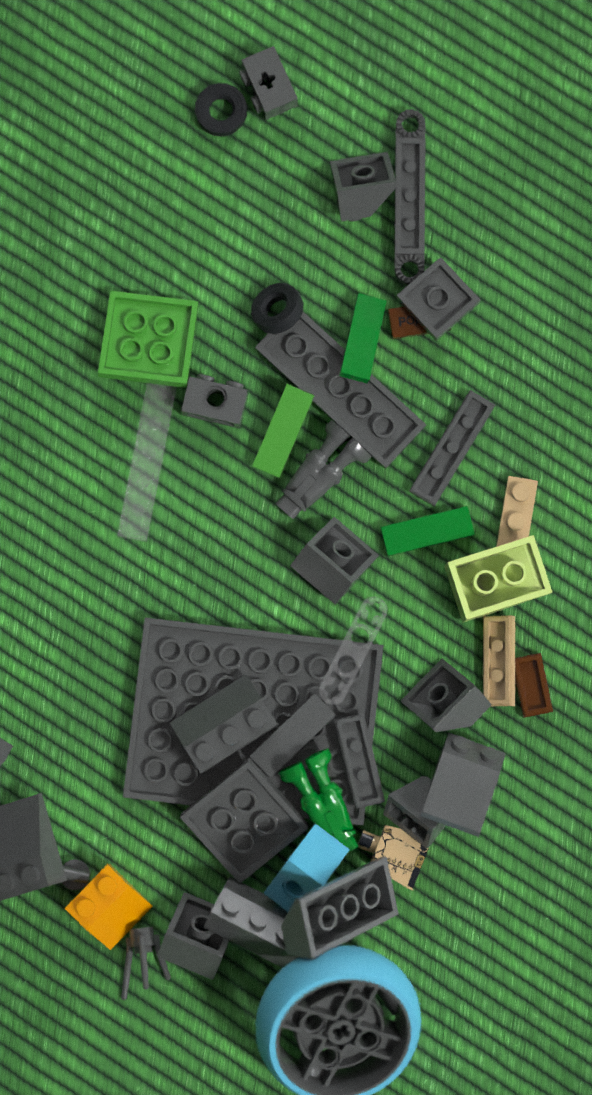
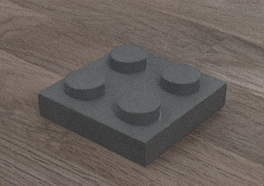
M441 257L396 295V299L435 341L449 331L480 304L481 301Z

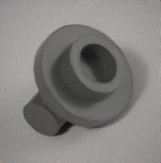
M70 860L63 865L67 881L62 882V884L66 888L79 890L88 884L91 872L86 863L81 860Z

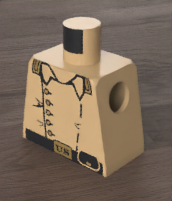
M384 825L380 836L363 830L358 843V848L373 853L370 862L386 856L391 879L413 890L429 847L426 849L401 828Z

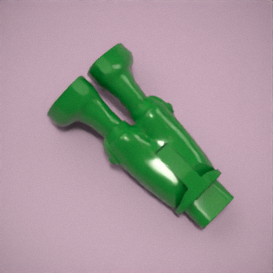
M328 748L318 751L304 760L319 786L320 794H317L312 788L301 761L279 771L280 780L292 783L301 793V810L308 814L313 825L317 824L350 849L348 852L358 847L353 836L356 832L353 829L347 807L341 795L343 790L338 784L331 782L328 775L327 765L332 758Z

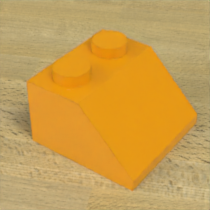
M107 864L65 909L89 933L111 950L153 905L111 864Z

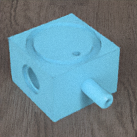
M315 824L265 890L264 894L289 912L295 899L323 886L350 849Z

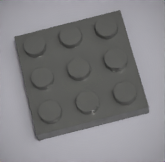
M250 758L180 815L183 822L239 884L309 828L307 821Z

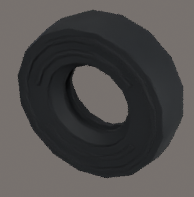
M216 83L207 86L199 94L195 102V116L198 124L205 132L213 136L225 137L234 134L243 126L247 117V104L244 96L236 87L226 83ZM222 99L231 104L232 113L229 118L216 120L211 116L209 111L214 101Z
M276 283L264 288L255 297L251 305V316L254 323L262 331L269 334H278L285 332L296 324L303 313L304 303L300 293L294 287L287 283ZM282 300L287 302L285 309L281 313L272 317L268 316V311L273 304Z

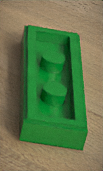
M362 293L357 294L339 376L368 384L387 300Z
M468 506L380 527L387 557L475 535Z

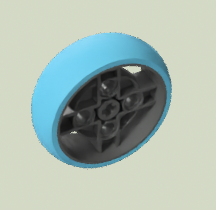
M339 945L313 959L298 957L283 967L267 986L256 1016L257 1046L265 1065L283 1086L297 1095H372L390 1084L408 1065L416 1050L421 1029L419 1000L413 985L403 971L392 961L377 952L350 945ZM379 988L396 1000L397 1008L394 1021L384 1018L382 1007L375 997ZM281 1028L293 1031L295 1042L302 1051L299 1059L281 1047L279 1043Z

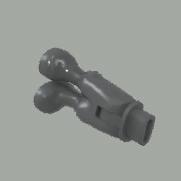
M332 420L326 424L325 431L327 436L320 449H314L306 454L305 461L295 472L285 489L283 488L282 492L284 495L276 502V505L292 519L301 510L305 512L306 508H309L320 499L332 486L339 484L343 476L342 470L355 461L367 463L372 457L352 438L336 459L326 464L329 456L350 437Z

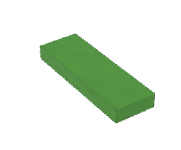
M288 383L286 384L252 465L253 467L276 477H281L315 397L314 394Z

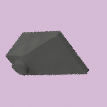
M388 152L330 161L341 222L359 221L362 218L371 217L397 187Z
M443 658L401 700L409 710L435 732L470 727L492 705L472 682Z

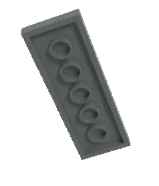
M304 312L292 328L278 334L268 333L255 347V350L295 387L314 394L315 397L312 402L351 438L358 442L384 469H387L426 427V424L372 374L368 384L339 376L345 349Z

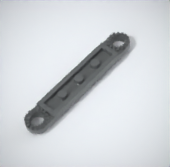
M413 109L401 112L396 120L395 179L397 187L395 188L394 271L397 280L404 285H409L424 272L425 118L419 111ZM414 118L419 123L418 129L412 133L405 131L402 126L405 119ZM412 262L417 266L418 272L414 277L410 278L403 275L401 267L404 263Z

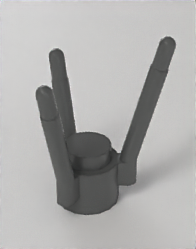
M153 927L129 930L130 938H126L127 950L122 983V1000L127 999L133 948L135 954H140L143 989L147 990L149 988L146 953L153 952L152 946H154L156 955H158L161 947L159 934L154 935ZM157 957L165 979L170 980L171 976L166 960Z

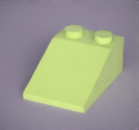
M534 535L447 562L444 566L463 623L552 593Z

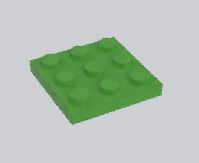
M110 291L98 377L187 388L199 301Z

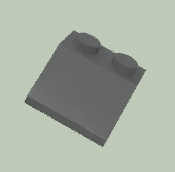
M333 517L305 545L290 566L336 605L379 555L338 519Z
M184 892L165 933L157 957L213 980L230 941L204 928L214 904Z

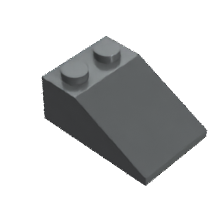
M448 733L437 761L421 816L479 837L506 753L468 740L465 737Z
M42 793L0 806V901L67 881Z

